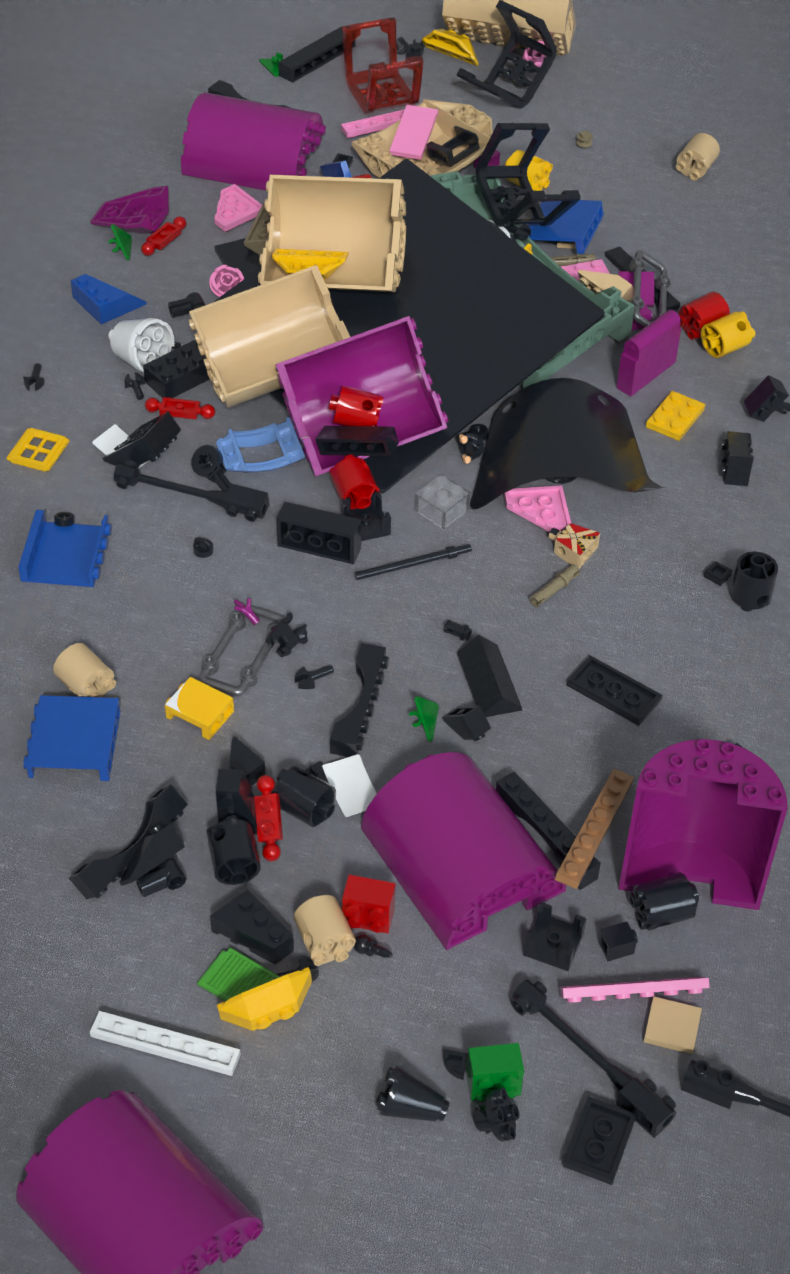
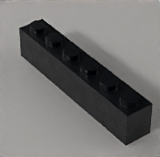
M343 26L281 60L279 62V76L292 83L354 48L356 46V33Z

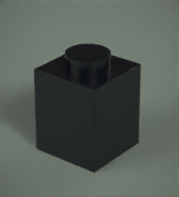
M626 921L600 929L598 943L607 961L634 954L638 937L635 930H631Z

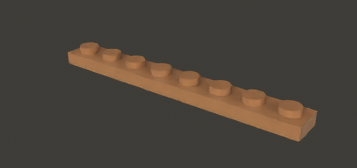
M612 770L555 877L556 881L575 889L578 888L632 785L633 776L623 771Z

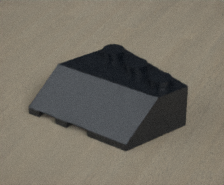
M168 411L142 424L127 437V440L114 448V452L107 454L102 459L104 462L115 466L118 463L123 464L126 459H131L138 463V465L149 460L154 462L161 457L160 453L169 448L168 444L177 439L176 435L181 429Z

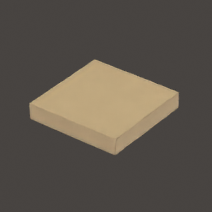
M653 996L644 1043L693 1055L702 1008Z

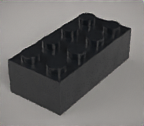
M196 339L143 365L145 383L162 398H174L210 380L203 361L206 358L204 355L201 356Z
M284 502L276 517L278 547L354 565L361 550V519L289 502Z

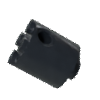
M757 551L747 552L739 557L730 594L732 599L741 606L742 610L749 612L752 609H761L771 603L778 573L776 560L768 554Z
M298 766L280 771L277 777L279 782L271 794H279L281 810L311 827H316L331 817L336 807L334 803L336 789L334 786Z
M232 815L226 817L225 821L207 829L206 833L214 875L219 882L227 885L243 884L258 875L261 870L253 828L248 822L239 820L237 816Z
M679 872L634 885L633 893L629 894V901L631 906L636 908L639 928L649 931L694 918L699 894L696 886L688 881L683 873Z

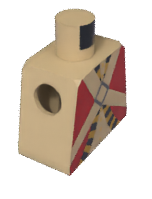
M568 524L563 531L552 528L548 538L555 541L554 553L570 565L575 564L580 569L598 548L600 533L575 524Z

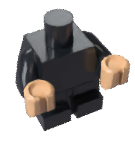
M471 430L457 435L458 442L460 443V453L467 454L462 456L464 463H470V461L480 457L481 453L485 452L480 432Z

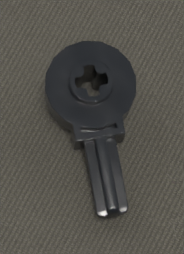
M211 445L199 447L192 456L191 466L193 471L201 477L208 478V480L214 483L216 482L221 491H228L231 483L224 475L227 470L223 466L221 451Z

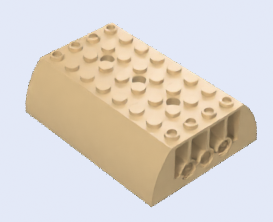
M499 0L443 1L442 16L447 30H453L458 35L464 34L470 38L471 42L494 43L500 47L507 45L511 36L504 18L496 8ZM502 0L543 19L556 46V55L564 56V54H569L576 28L572 0ZM512 13L519 28V33L536 41L543 42L539 32L529 26L525 18ZM517 42L514 49H519V47L526 49L527 47Z

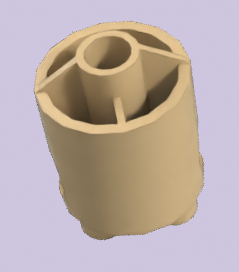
M706 133L695 134L678 155L676 169L685 176L690 177L693 181L703 177L719 156L720 147L717 140Z
M76 643L66 648L54 663L53 672L55 676L78 697H102L116 685L113 670L107 667L83 643Z
M331 895L311 897L297 908L293 919L313 963L316 966H320L336 960V962L346 960L349 957L348 952L351 951L356 943V939L336 897Z

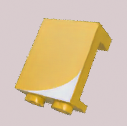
M189 677L185 683L179 686L177 692L167 699L164 706L167 719L171 720L175 715L201 728L202 737L210 740L234 712L233 697L192 677Z

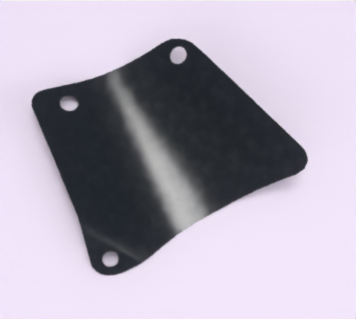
M553 378L534 383L506 400L495 413L470 507L473 510L480 509L502 494L520 485L554 477L594 479L633 493L649 491L644 488L659 489L664 487H661L649 478L627 410L619 400L587 382L572 378ZM598 395L605 397L610 402V406L603 404L599 400ZM512 402L517 403L511 411L507 413L502 412L508 404Z

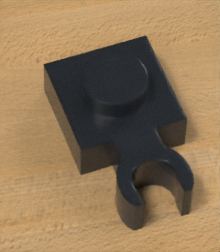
M414 39L413 44L408 46L406 58L421 59L424 53L423 42L417 43L416 39Z

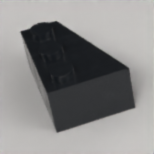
M727 431L726 439H722L721 450H725V452H722L721 463H725V465H722L721 476H724V484L748 486L754 456L750 455L753 452V448H750L752 445L750 433Z
M219 769L216 784L218 823L225 821L226 817L234 815L239 820L248 822L253 828V833L257 834L254 794L244 772L238 769Z
M248 889L210 915L211 932L217 935L220 933L230 938V941L237 945L239 943L249 948L250 952L273 964H277L294 951L293 934Z

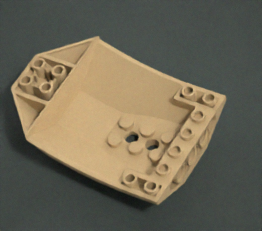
M423 99L419 107L438 109V116L428 143L432 141L443 145L456 136L454 126L474 132L479 138L480 148L452 167L430 159L427 146L422 160L392 155L390 148L401 119L377 133L352 141L351 145L372 174L379 178L404 159H409L428 175L455 172L481 156L493 133L492 118L484 112L475 109L472 105ZM460 145L452 150L453 157L466 150L469 146Z

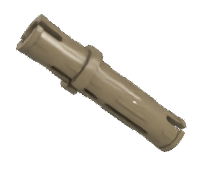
M576 253L572 256L550 257L560 267L596 260L594 253L585 255Z
M571 564L562 573H557L552 581L530 596L531 604L534 607H539L557 591L566 588L571 580L580 575V569L575 564Z

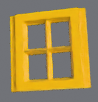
M27 428L7 456V460L11 461V463L45 472L50 471L70 441L65 436ZM33 438L42 439L38 447L30 445ZM46 441L56 443L51 450L42 448ZM25 449L34 451L30 458L21 456ZM38 453L47 454L43 462L34 460Z

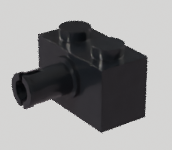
M770 375L743 401L750 415L763 422L775 410L782 414H787V411H790V404L784 402L789 394L783 383Z

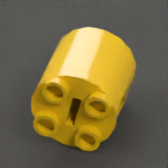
M516 150L507 159L505 166H519L525 151ZM536 156L533 157L528 166L527 177L533 191H541L549 186V176L553 169V164ZM505 178L507 181L520 186L518 178Z
M743 311L733 312L705 324L701 330L703 346L707 353L714 358L723 357L749 345L752 338L755 337V330L751 327L747 315Z

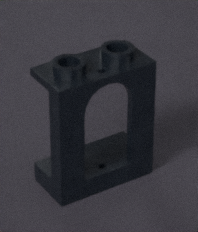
M454 126L456 136L443 145L432 141L426 144L430 159L452 167L480 148L479 138L476 133L459 126ZM460 145L469 146L466 150L453 157L452 150Z

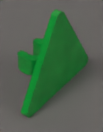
M277 52L276 57L260 59L259 62L274 77H278L279 62L283 60V54Z
M112 224L111 228L116 238L110 239L108 243L115 242L117 247L112 251L116 252L121 249L126 260H130L132 237Z
M417 696L414 698L417 709H413L409 716L415 715L419 720L415 721L412 726L419 727L423 724L427 739L431 742L434 738L439 706L435 702Z

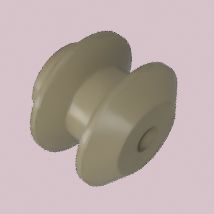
M581 131L577 134L578 140L576 144L582 148L592 146L591 140L593 135L589 131Z

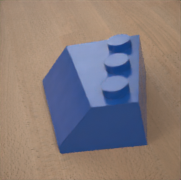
M87 274L70 280L73 298L101 325L147 304L146 301Z

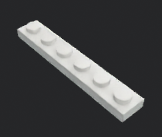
M99 1011L90 1030V1036L93 1038L230 1076L233 1075L241 1055L240 1049Z

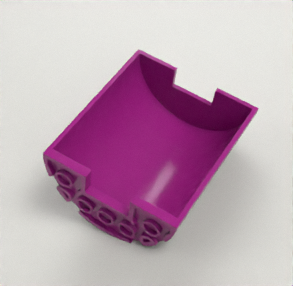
M204 92V94H199L195 99L187 118L189 123L187 132L184 131L182 144L185 147L183 155H181L182 175L266 190V183L269 181L270 175L306 176L307 169L304 166L306 156L310 154V151L315 152L317 146H320L321 137L326 132V126L323 125L321 115L316 112Z
M410 316L275 364L276 372L279 373L277 374L281 389L285 390V392H282L290 419L298 440L301 444L304 443L305 447H302L307 461L309 464L311 463L310 467L315 476L329 472L331 468L345 457V455H320L316 442V437L324 426H343L333 423L336 412L328 410L331 396H340L342 385L372 392L384 397L377 426L395 427L399 441L398 446L447 428L448 418L445 411H441L440 404H442L439 393L431 390L432 380L430 375L425 372V359L423 355L420 356L423 344L420 337H416L414 330H417L414 319H410ZM355 456V457H359V458H361V459H364V458H367V457H370V456Z
M687 740L670 745L655 754L643 768L638 780L618 890L633 892L634 885L681 872L688 881L713 884V904L759 910L788 809L786 792L774 770L754 753L735 744L719 740Z
M463 753L430 754L416 763L408 764L403 771L382 787L363 814L361 830L446 950L486 931L488 917L511 905L522 901L524 908L529 910L541 904V902L543 903L566 891V885L555 880L558 872L556 867L475 762Z
M124 1090L112 1091L108 1098L103 1100L100 1097L91 1100L57 1126L45 1139L47 1145L42 1152L35 1153L24 1169L27 1172V1176L24 1181L19 1182L16 1192L17 1204L81 1274H200L204 1267L214 1264L219 1257L222 1263H225L229 1258H235L249 1240L253 1241L259 1237L264 1228L262 1221L134 1092L126 1093Z

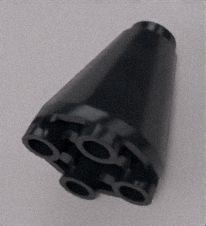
M396 1065L395 1068H388L384 1080L387 1085L385 1092L380 1091L375 1104L380 1115L426 1121L444 1120L449 1107V1101L444 1100V1096L403 1067Z

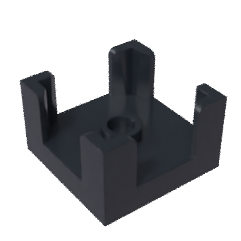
M379 491L373 492L370 498L371 504L365 509L350 510L351 498L341 499V515L362 520L361 541L391 535V516L389 512H386L384 515L382 511V496Z
M541 902L532 932L528 931L525 938L523 956L569 971L584 935L586 918L575 915L573 924L551 917V905Z

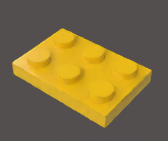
M671 391L647 420L646 428L680 441L705 410L706 404Z

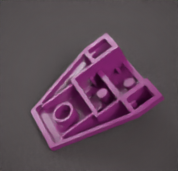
M168 186L152 187L104 202L90 222L93 225L109 228L114 224L122 230L136 233H154L169 212Z

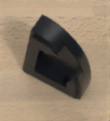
M443 1049V1063L447 1071L454 1077L464 1080L468 1054Z

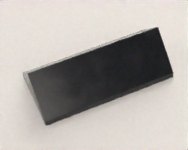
M477 635L457 652V657L475 705H480L485 717L522 711V706L498 645Z

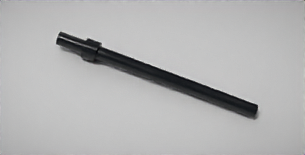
M470 544L459 547L450 546L446 547V550L355 572L354 575L356 580L444 558L452 559L456 558L457 555L471 552L472 548Z

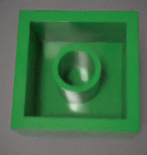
M519 1043L468 1048L466 1076L471 1101L485 1102L490 1090L501 1087L506 1089L510 1099L521 1095L524 1066Z

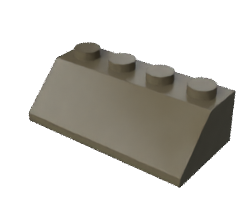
M265 203L262 204L243 242L244 246L259 255L263 254L266 240H269L267 224L270 222L271 216L265 210Z

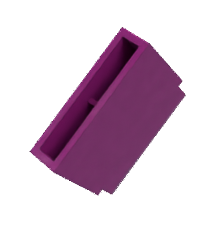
M674 310L666 311L625 342L624 351L620 358L617 380L618 390L631 397L676 362L681 327L680 317Z

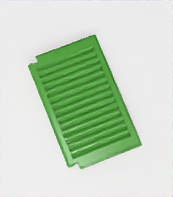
M230 947L227 952L223 950L197 982V985L226 1002L238 994L270 982L274 978L277 979L279 976Z

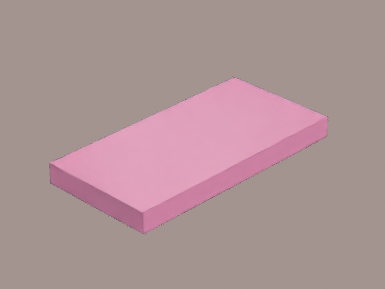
M406 105L391 145L390 153L394 156L422 160L426 144L429 141L438 116V109Z

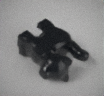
M288 613L285 618H282L273 627L265 640L270 647H273L274 642L280 644V647L276 650L280 657L288 656L291 653V649L297 644L304 645L308 642L307 624L296 628L294 631L288 625L293 619L292 613Z

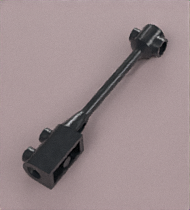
M126 459L123 464L118 463L114 471V481L121 489H126L128 485L134 487L138 482L205 498L224 508L229 516L236 517L238 513L244 514L245 519L254 522L256 518L263 519L270 505L267 492L230 484L228 491H205L140 474L138 463L131 459Z
M530 980L523 981L516 988L511 999V1005L514 1010L520 1015H525L527 1012L531 1015L538 1012L541 1013L607 1073V1076L619 1090L616 1104L624 1110L637 1114L635 1121L653 1138L659 1135L676 1116L674 1100L668 1095H665L663 1098L655 1093L657 1087L652 1080L646 1078L642 1081L616 1065L613 1066L546 1005L547 996L545 994L547 989L543 983L537 981L533 984Z
M691 1060L684 1078L682 1091L730 1109L734 1101L756 1106L761 1105L790 1117L789 1105L764 1096L761 1092L740 1080L739 1077L734 1076L731 1071H721L713 1068L704 1060Z

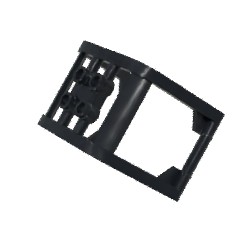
M499 0L496 8L511 32L506 47L485 81L482 82L476 79L474 74L462 68L457 72V77L519 108H523L531 101L555 59L556 46L543 19ZM512 13L525 18L527 24L539 32L544 44L519 33V28ZM517 42L546 56L541 67L536 66L531 60L523 59L518 54H511ZM507 60L514 63L516 66L515 71L511 68H503ZM525 69L529 73H537L533 81L528 80L524 75ZM500 73L509 81H516L521 87H528L522 98L494 84Z
M497 123L477 163L475 172L478 187L494 223L499 227L510 226L511 224L551 225L581 198L578 190H564L561 194H545L544 191H533L530 185L527 169L550 131L548 123ZM516 130H532L533 138L519 166H487L500 141L513 136ZM518 178L522 189L517 186H498L496 189H490L486 179ZM525 195V197L522 200L516 201V198L518 196ZM503 198H505L503 203H496L495 201H501ZM562 201L546 217L538 203ZM528 209H531L535 218L517 219Z

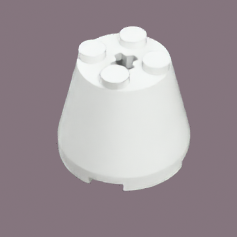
M156 318L121 321L108 335L114 354L142 373H144V364L171 352V348L175 343L174 334L169 324Z

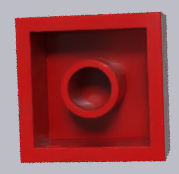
M349 875L342 897V911L350 928H362L375 933L389 934L395 911L396 883Z

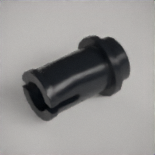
M448 620L444 626L445 633L457 636L461 641L469 640L472 634V629L469 628V625L463 626Z

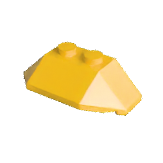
M437 29L424 36L421 40L426 48L475 66L479 65L474 47L469 40L470 38L464 34L458 35L450 29L448 31Z
M276 248L272 258L289 275L317 265L323 279H326L346 261L349 253L346 251Z
M309 967L302 969V971H295L238 994L226 1002L217 1004L220 1019L254 1031L256 1029H265L280 1019L287 1020L293 1017L295 1013L299 1012L312 983Z

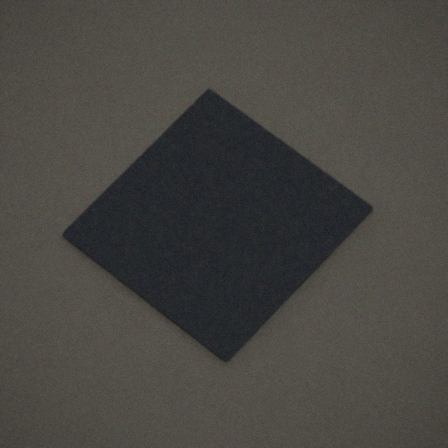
M404 159L379 178L402 180L404 186V194H401V196L406 201V216H403L406 225V245L403 271L398 273L401 280L399 287H396V292L328 289L334 310L339 320L344 322L350 337L410 316V319H414L417 330H414L416 337H420L423 344L420 356L423 355L426 362L425 372L430 375L432 380L431 390L439 393L442 404H440L441 411H445L448 418L446 429L397 446L391 456H370L364 458L380 493H385L605 315L603 309L409 159ZM262 266L214 302L260 286L258 274L261 272ZM279 389L269 393L287 409L282 392H285V390Z

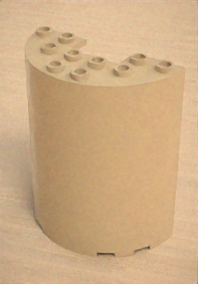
M270 175L269 181L266 183L268 199H265V210H267L271 218L267 224L269 240H266L263 254H260V265H262L261 272L258 274L260 285L289 275L272 258L276 248L346 251L349 253L346 261L332 275L324 279L328 289L396 292V287H399L401 280L398 273L403 271L406 245L405 219H403V216H406V201L401 196V194H404L402 180Z
M317 265L189 311L191 319L188 322L191 330L196 331L194 336L201 356L204 355L206 358L203 361L209 379L213 383L216 395L221 399V402H224L226 408L281 389L277 379V374L279 373L276 372L275 364L350 337L344 322L339 320L334 310L330 292Z

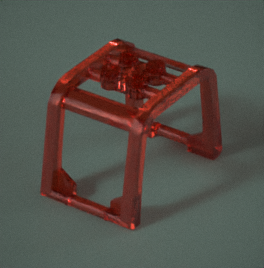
M391 17L343 26L346 80L350 91L365 113H369L377 109L418 103L423 58L419 55L405 58V61L397 62L396 19ZM380 26V30L388 34L389 64L384 62L370 64L368 70L353 73L352 42L361 35V29ZM409 68L413 70L412 92L400 76L398 69ZM393 78L395 82H383L377 85V80ZM368 82L367 88L359 89L357 84ZM405 97V99L397 100V98Z

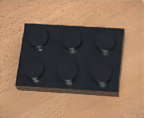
M588 1096L562 1167L613 1185L637 1114Z

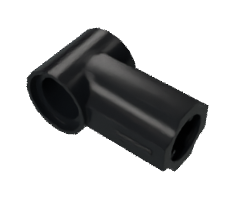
M197 292L190 293L185 299L168 303L172 318L190 314L189 311L205 306L201 295Z
M170 858L162 862L158 869L138 878L136 884L141 895L146 897L165 888L170 890L178 889L185 884L187 878L177 860Z

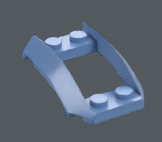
M286 418L287 421L276 425L274 423L255 430L232 431V429H229V433L223 439L221 437L216 442L219 451L222 453L226 470L244 473L268 472L306 459L290 418ZM278 441L284 454L282 457L269 461L245 463L239 447H256Z

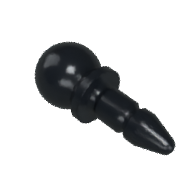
M360 935L355 938L354 949L359 954H366L368 956L375 954L383 958H391L393 956L387 948L377 945L376 940L370 939L366 935Z

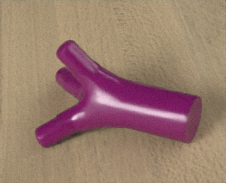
M247 598L246 606L237 599L234 600V603L237 605L234 609L242 612L253 625L260 621L251 608V598Z

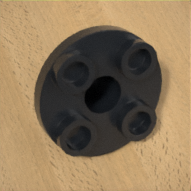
M501 1087L490 1090L486 1098V1105L480 1106L478 1104V1107L473 1112L474 1125L480 1132L488 1134L492 1131L499 1141L514 1140L516 1138V1120L520 1116L519 1109L516 1104H512L505 1088Z

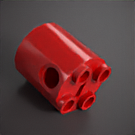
M715 291L709 292L680 308V326L687 333L689 339L700 338L701 330L705 324L730 314L728 304L719 293Z
M342 385L340 396H331L328 410L336 412L333 421L335 424L343 426H377L384 397L379 394Z
M347 455L329 471L331 481L340 500L348 497L351 498L350 510L369 507L373 492L379 491L364 459L354 455Z

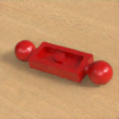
M178 216L173 220V224L165 223L146 239V242L141 246V252L145 256H151L155 248L162 250L181 234V230L187 225L185 218Z
M163 397L162 402H159L156 398H149L145 402V408L148 412L154 413L159 410L160 415L169 411L172 417L196 420L198 414L205 419H211L215 415V408L212 405L205 404L201 407L200 401Z
M263 775L257 780V788L262 792V795L254 796L258 842L266 843L262 850L263 857L267 861L273 862L281 855V850L275 844V841L283 840L279 794H271L275 787L274 779L269 775Z

